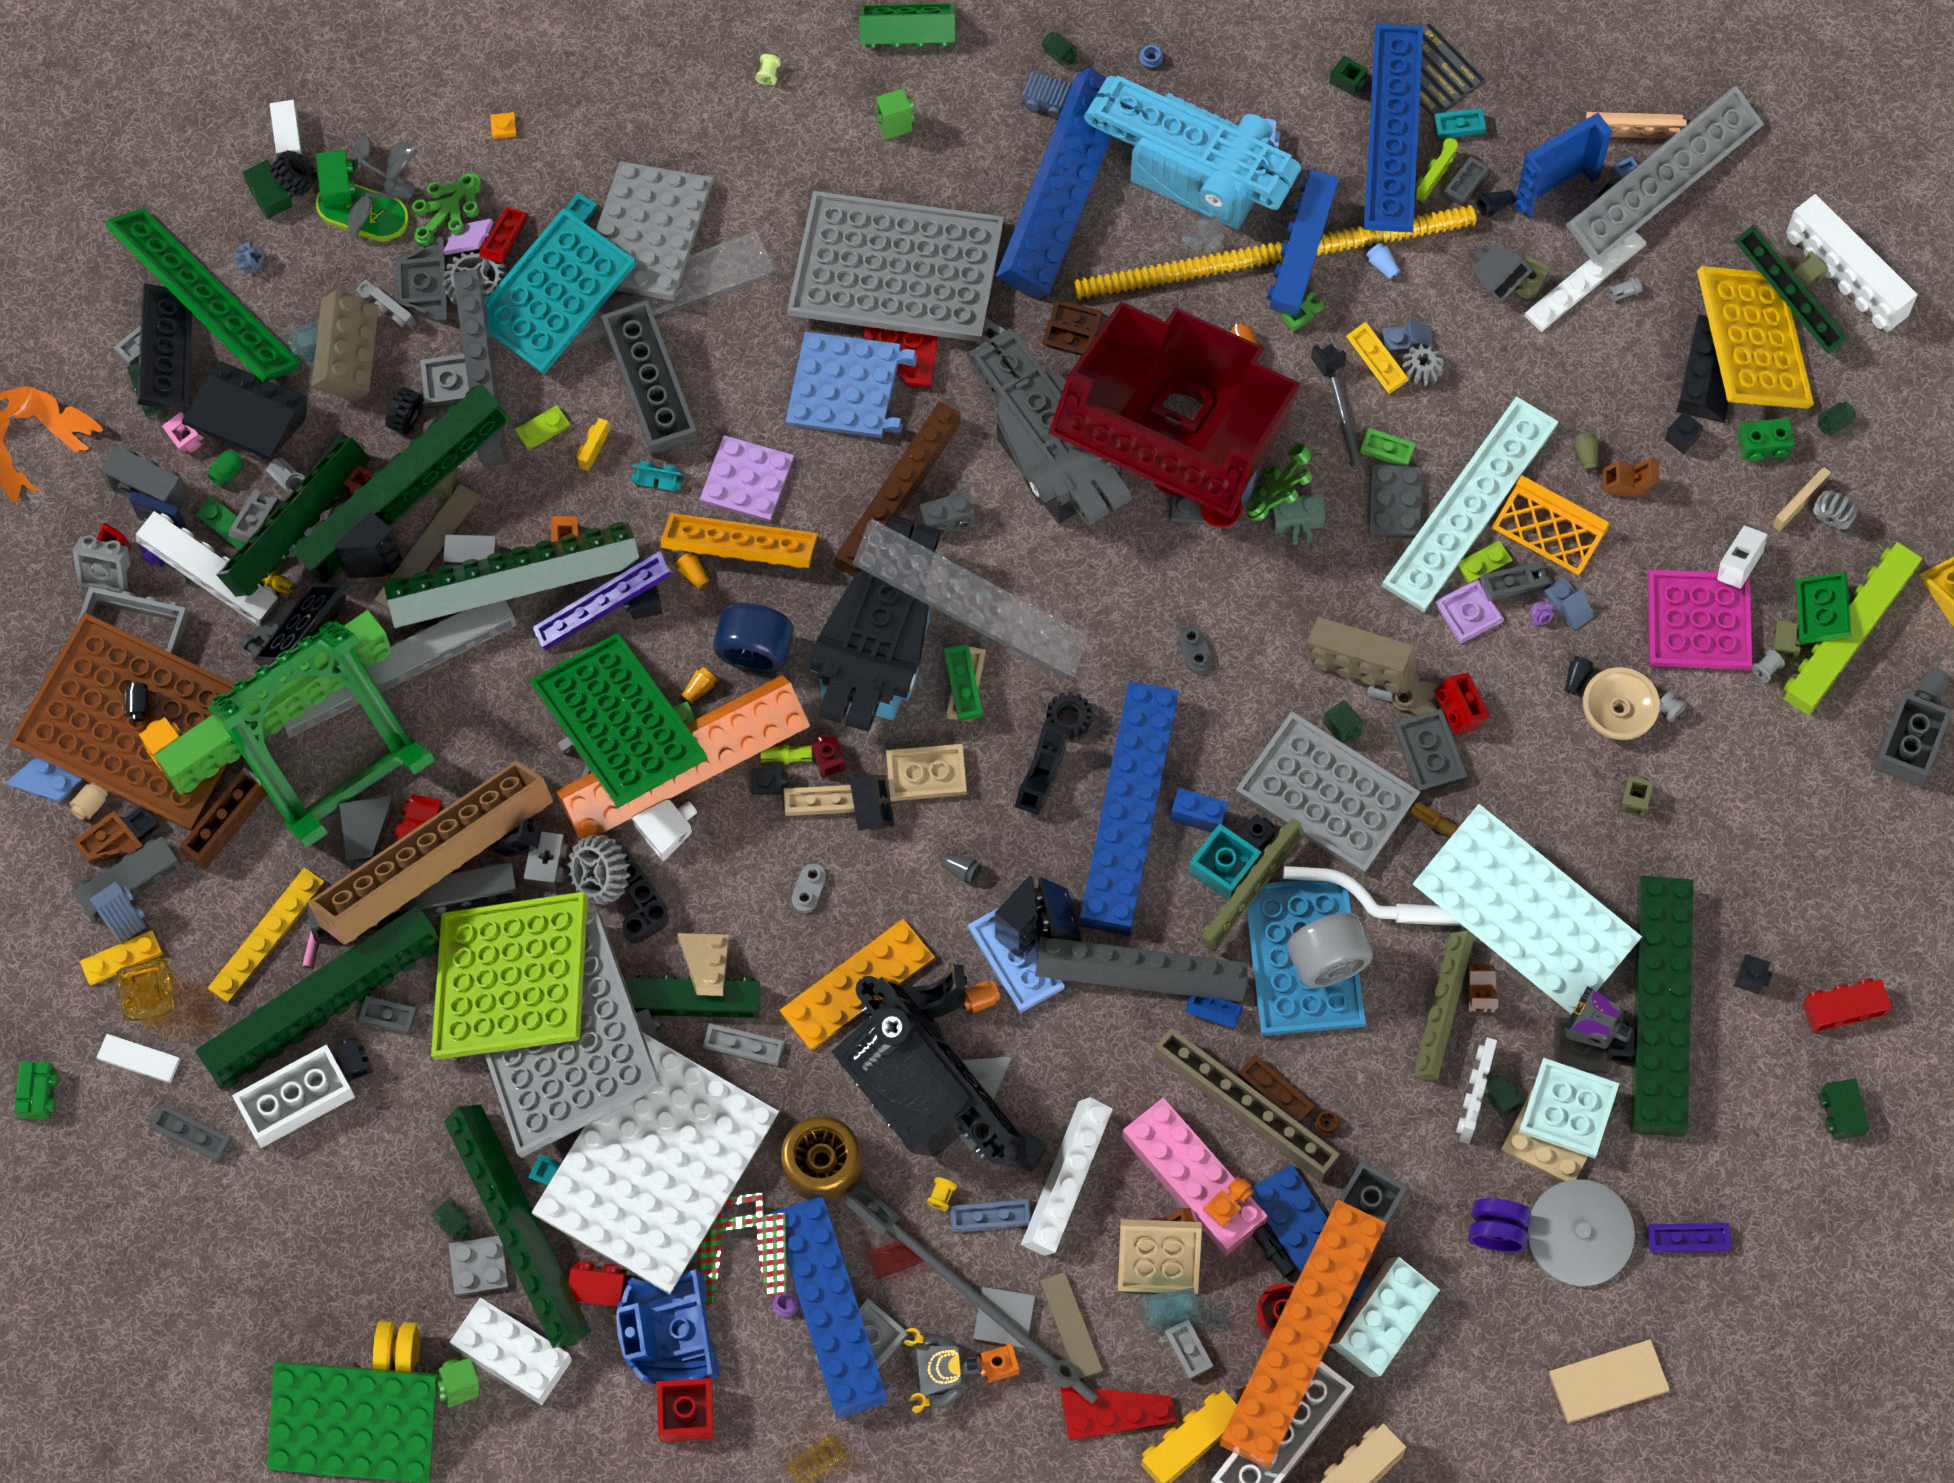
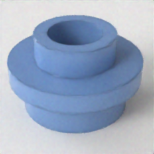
M1148 45L1139 54L1140 63L1146 68H1157L1163 61V53L1157 46ZM1152 55L1155 59H1148L1147 57Z

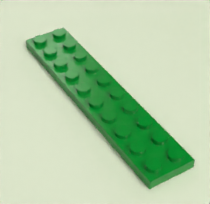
M145 208L107 220L105 227L262 382L299 369L301 362Z

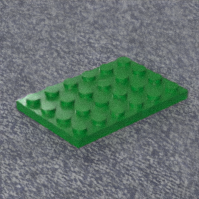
M275 1361L273 1365L267 1470L430 1483L437 1392L436 1379L438 1374Z

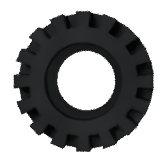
M286 150L271 165V176L276 178L275 182L277 185L281 184L283 190L288 189L290 194L294 192L295 196H299V194L303 196L316 182L317 172L313 171L315 168L313 165L308 164L309 161L307 159H302L303 156L301 154L297 156L296 152Z
M407 387L398 389L397 394L393 396V401L389 404L391 405L390 408L387 409L388 415L385 417L386 427L404 435L409 434L417 422L418 416L422 413L420 410L423 409V394Z
M1063 692L1060 693L1059 698L1055 696L1052 698V703L1049 702L1046 711V721L1069 728L1067 738H1070L1071 741L1077 736L1078 738L1083 737V733L1089 731V726L1091 727L1092 708L1090 704L1088 705V700L1085 697L1081 699V694L1077 693L1076 696H1073V692H1068V695L1065 696ZM1065 709H1073L1079 714V719L1074 724H1065L1059 718L1060 713Z

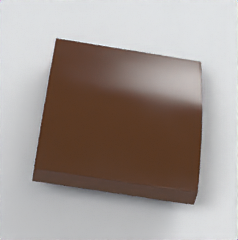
M1056 299L1042 344L1082 355L1097 334L1103 311Z

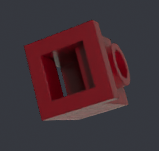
M829 735L818 737L815 740L816 743L811 745L820 776L825 777L845 771V762L836 737L830 738ZM829 750L832 751V752H831L830 754H828V755H826V754L823 753V752H826V751H829Z

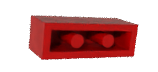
M1867 978L1859 981L1858 985L1848 987V984H1842L1834 987L1833 991L1823 993V990H1817L1809 993L1803 1002V1007L1812 1033L1887 1015L1892 1007L1882 979L1873 981V978Z

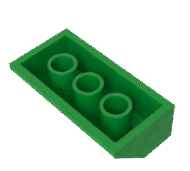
M955 4L860 5V44H865V47L869 48L879 47V44L901 47L903 43H913V46L916 47L926 46L927 43L949 46L951 42H955Z

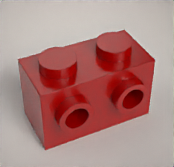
M1469 672L1449 676L1433 690L1455 735L1475 730L1490 717Z
M580 1260L570 1268L569 1286L577 1302L618 1307V1303L622 1301L626 1288L627 1270L621 1269V1266L616 1264H605V1267L594 1266L592 1261Z

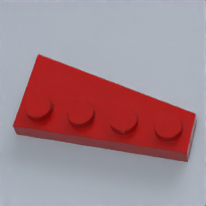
M1060 1387L1069 1440L1176 1424L1171 1395L1091 1389L1099 1396L1091 1404L1072 1387Z

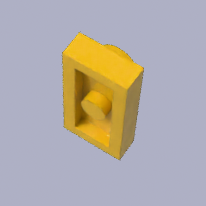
M598 418L596 424L591 425L589 428L588 440L584 446H580L576 456L580 469L589 472L610 432L608 421Z

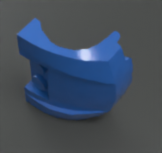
M695 1269L682 1275L670 1295L647 1281L631 1278L628 1281L629 1285L625 1288L622 1301L618 1303L617 1336L623 1357L638 1378L645 1382L656 1384V1381L714 1379L720 1377L717 1354L712 1349L704 1300L708 1298L704 1274Z

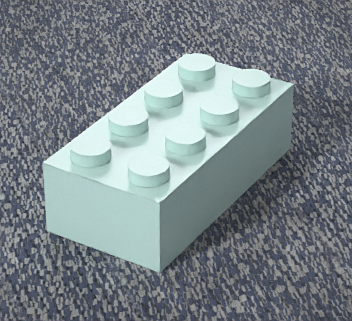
M1400 1257L1388 1258L1340 1326L1329 1346L1369 1377L1381 1376L1440 1289Z

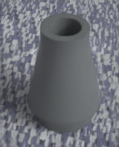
M950 853L945 854L941 863L942 867L949 870L965 883H974L978 879L982 868L976 859Z

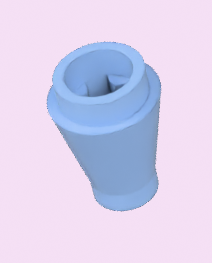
M1379 243L1366 254L1369 258L1368 262L1386 275L1389 280L1393 278V275L1396 276L1400 273L1401 270L1398 268L1388 246Z

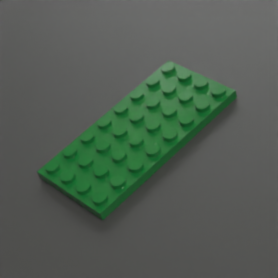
M619 633L604 639L529 680L537 695L617 809L708 759L705 751Z

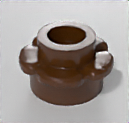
M1322 1111L1315 1117L1314 1127L1317 1132H1321L1324 1136H1331L1340 1128V1121L1332 1111ZM1326 1121L1329 1122L1328 1126L1324 1124Z

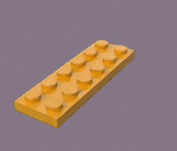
M670 513L661 538V548H667L672 551L694 552L695 554L717 555L722 558L732 557L745 561L767 562L772 565L782 564L795 568H809L816 548L818 533Z
M902 919L781 1008L779 1012L812 1052L864 1013L861 1008L863 1003L858 998L855 989L859 979L864 976L885 977L898 981L902 985L933 962L935 956L907 922Z

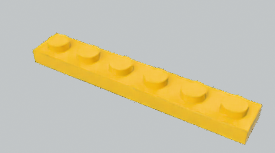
M303 868L209 985L208 990L227 1004H230L307 908V902L313 899L323 888L325 881L306 868Z

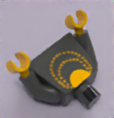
M909 1328L905 1331V1333H912L915 1336L914 1341H904L907 1346H913L917 1342L921 1345L916 1346L921 1393L913 1394L909 1400H917L921 1405L914 1406L912 1411L919 1413L924 1407L932 1409L950 1406L962 1395L964 1390L970 1387L969 1374L982 1372L980 1358H967L966 1351L960 1348L957 1342L942 1335L925 1332L920 1335L916 1328Z

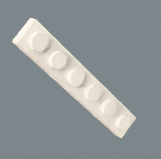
M1633 232L1600 261L1593 263L1589 259L1525 312L1524 316L1538 330L1543 332L1646 246V241L1636 232Z

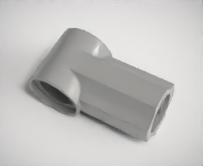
M283 457L272 460L266 469L267 474L288 495L305 478Z

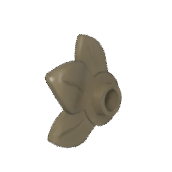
M1415 672L1407 694L1402 692L1395 693L1392 705L1399 711H1410L1415 716L1436 711L1437 708L1431 701L1436 696L1433 690L1439 685L1433 682L1419 681L1418 673ZM1406 696L1409 701L1402 703L1399 698Z

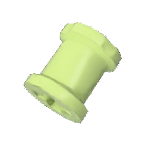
M763 54L760 57V70L756 74L755 79L761 84L775 85L777 81L776 71L781 65L780 58L772 54Z

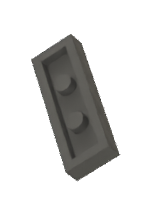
M161 1104L149 1124L151 1130L217 1163L220 1162L232 1141L230 1137L164 1104Z

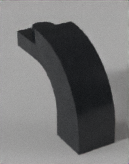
M1049 721L1044 722L1033 761L1025 779L1020 785L1015 808L1035 815L1040 814L1059 771L1066 749L1065 744L1069 728Z
M953 964L945 976L933 984L925 986L901 985L926 1017L932 1019L951 1013L966 1002L967 976L964 975L963 965Z

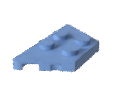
M35 757L6 783L10 788H17L29 794L42 796L48 800L60 803L82 784L84 780Z

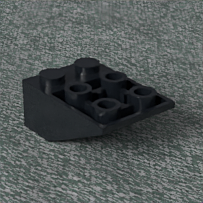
M1042 877L1038 878V888H1034L1036 896L1037 921L1042 920L1040 921L1042 928L1040 929L1041 937L1081 941L1068 889Z

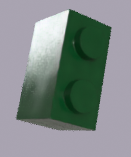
M268 159L242 172L246 185L267 219L293 207L290 198L294 197L293 193H288V189L283 190L281 184L277 185L275 182L276 178H272V172H270L271 164Z
M1856 1078L1825 1083L1818 1097L1821 1108H1826L1828 1117L1825 1118V1127L1828 1133H1832L1833 1140L1865 1135L1869 1126Z

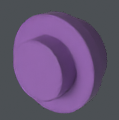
M787 1290V1294L774 1297L773 1307L778 1315L791 1317L799 1310L800 1301L796 1293Z

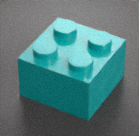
M1219 823L1189 862L1188 873L1229 901L1233 896L1236 886L1239 883H1243L1248 876L1252 865L1259 862L1262 852Z

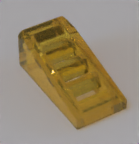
M828 1434L788 1463L786 1468L796 1483H810L846 1459L847 1455L834 1435ZM828 1444L836 1455L833 1458L830 1457L825 1449V1446ZM820 1451V1453L826 1460V1463L824 1465H822V1463L816 1456V1452ZM809 1457L817 1467V1470L814 1472L806 1461ZM800 1463L808 1473V1476L803 1480L799 1476V1474L801 1476L802 1474L797 1468V1465Z

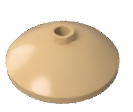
M1615 667L1598 673L1590 680L1583 695V710L1588 722L1600 734L1612 739L1629 740L1645 734L1654 725L1659 714L1660 699L1655 686L1645 675L1633 669ZM1619 706L1623 709V712L1617 713L1614 708Z

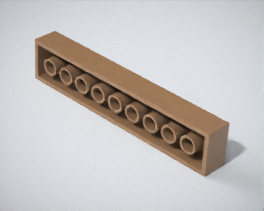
M516 760L308 901L319 926L344 945L355 940L358 935L378 924L380 920L397 911L412 898L419 896L428 887L438 883L447 874L460 868L463 863L480 854L485 848L502 839L504 835L516 827H519L522 820L529 819L536 813L543 811L545 807L553 802L544 778Z

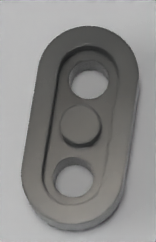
M1195 626L1183 628L1179 633L1178 642L1187 668L1194 674L1206 673L1211 667L1212 659L1203 632ZM1194 635L1196 638L1189 640L1187 636ZM1196 657H1201V658L1203 659V661H1202V662H1196V661H1195V658H1196Z

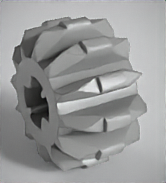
M1420 344L1418 350L1411 347L1409 354H1405L1403 357L1402 370L1406 372L1408 379L1414 377V385L1418 384L1419 380H1422L1423 385L1426 387L1428 379L1435 384L1437 378L1443 374L1444 360L1440 358V350L1432 352V345L1424 349L1423 345Z
M1833 490L1823 491L1815 502L1813 509L1817 519L1822 520L1823 524L1829 525L1830 528L1835 527L1838 530L1847 529L1854 521L1858 511L1854 501Z

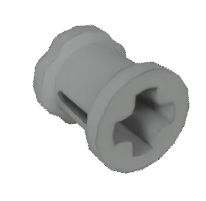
M1768 650L1766 656L1759 663L1752 665L1751 670L1760 680L1768 683L1771 675L1785 666V661L1776 651Z

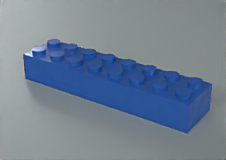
M823 1196L772 1212V1214L785 1213L786 1259L836 1418L839 1419L888 1403Z

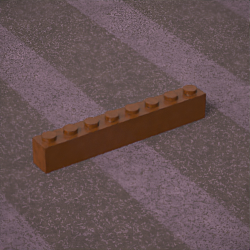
M940 401L937 403L835 555L837 569L852 577L864 570L880 546L891 516H900L961 425L959 411Z

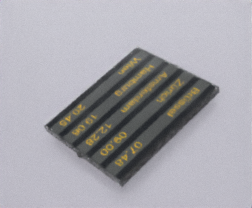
M1428 22L1423 26L1419 108L1433 120L1435 114L1442 113L1456 102H1460L1461 98L1485 82L1486 79Z

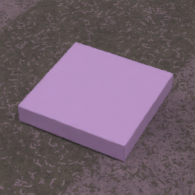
M1478 579L1434 602L1460 644L1504 621L1493 601H1488L1483 586Z

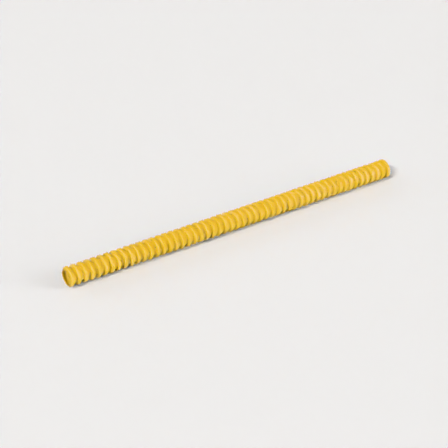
M1468 205L1467 208L1464 206L1460 207V210L1453 208L1452 211L1447 209L1444 213L1441 210L1438 211V214L1431 212L1430 215L1425 213L1422 217L1416 215L1413 222V233L1364 230L1361 226H1357V229L1351 227L1348 231L1347 229H1342V232L1336 230L1335 233H1332L1330 231L1327 232V235L1323 233L1316 256H1320L1321 253L1326 255L1328 251L1331 253H1335V250L1341 252L1344 248L1346 251L1350 250V247L1353 249H1357L1358 246L1363 248L1366 244L1368 246H1372V243L1377 245L1381 241L1383 244L1387 243V240L1390 242H1394V239L1400 241L1403 237L1405 239H1409V236L1415 238L1419 235L1421 237L1424 236V233L1430 235L1431 232L1437 234L1440 230L1441 232H1446V229L1452 231L1453 228L1458 230L1461 229V226L1467 228L1468 225L1474 227L1477 222L1476 212L1472 205ZM1277 241L1273 245L1271 242L1268 243V246L1265 244H1261V247L1255 245L1253 249L1250 247H1246V250L1240 248L1237 252L1234 249L1231 250V253L1224 251V254L1218 252L1215 256L1213 254H1209V257L1202 255L1200 259L1197 256L1194 257V260L1187 258V261L1181 259L1178 263L1172 261V264L1165 262L1164 265L1157 264V267L1150 265L1149 268L1144 266L1141 270L1135 268V271L1128 269L1125 273L1120 271V274L1113 272L1112 275L1107 273L1104 277L1098 275L1097 278L1091 276L1088 280L1087 278H1083L1082 281L1076 279L1074 282L1076 297L1079 301H1082L1085 297L1090 299V296L1097 298L1098 295H1101L1103 297L1106 293L1112 295L1113 292L1119 294L1122 290L1123 292H1127L1128 289L1134 291L1135 288L1140 290L1143 286L1149 288L1150 285L1156 287L1159 283L1160 285H1164L1165 282L1171 284L1172 281L1177 283L1180 279L1186 281L1187 278L1193 280L1196 276L1202 278V275L1209 277V274L1214 276L1217 275V272L1220 274H1224V271L1230 273L1233 269L1235 271H1239V268L1246 270V267L1251 269L1254 268V265L1261 267V264L1267 266L1270 262L1276 264V261L1282 263L1284 257L1280 256L1283 243Z

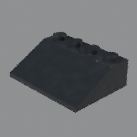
M220 361L207 375L183 417L182 424L270 460L303 424L307 414L308 397L268 380L262 382L256 375Z
M313 583L253 661L260 667L263 665L269 666L277 661L276 657L282 652L292 651L298 647V642L307 636L313 637L319 633V629L324 624L335 620L340 615V608L346 599L347 586L341 583Z

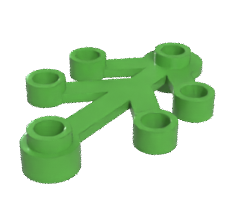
M466 173L457 182L445 185L433 182L427 187L431 198L437 199L443 194L455 193L451 197L428 203L422 199L416 200L413 203L412 208L417 216H424L428 212L439 210L426 227H419L415 231L414 238L419 247L423 246L426 248L435 243L434 232L449 214L451 220L448 223V227L451 233L459 235L464 231L465 227L461 221L459 205L464 196L466 197V203L463 205V210L466 216L472 218L478 215L479 207L475 197L481 185L478 175Z
M1303 442L1295 444L1289 450L1288 455L1292 461L1282 474L1276 465L1266 469L1264 475L1267 478V490L1262 484H1257L1253 500L1246 507L1247 516L1251 521L1264 519L1268 515L1269 509L1283 501L1287 504L1293 503L1299 494L1291 486L1298 482L1301 485H1306L1312 480L1313 475L1307 468L1301 469L1297 474L1290 477L1298 465L1306 464L1311 458L1310 450Z

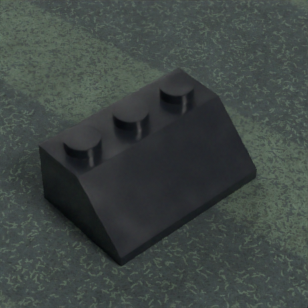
M372 511L335 544L345 575L348 578L385 577L389 572L394 573L402 561L393 530Z
M1030 875L995 912V939L1018 958L1023 952L1026 954L1030 952L1036 944L1037 924L1034 878Z

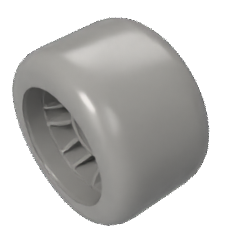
M1338 913L1318 919L1299 929L1290 937L1287 943L1288 954L1298 977L1309 988H1322L1342 982L1365 969L1373 958V949L1359 918L1351 913Z

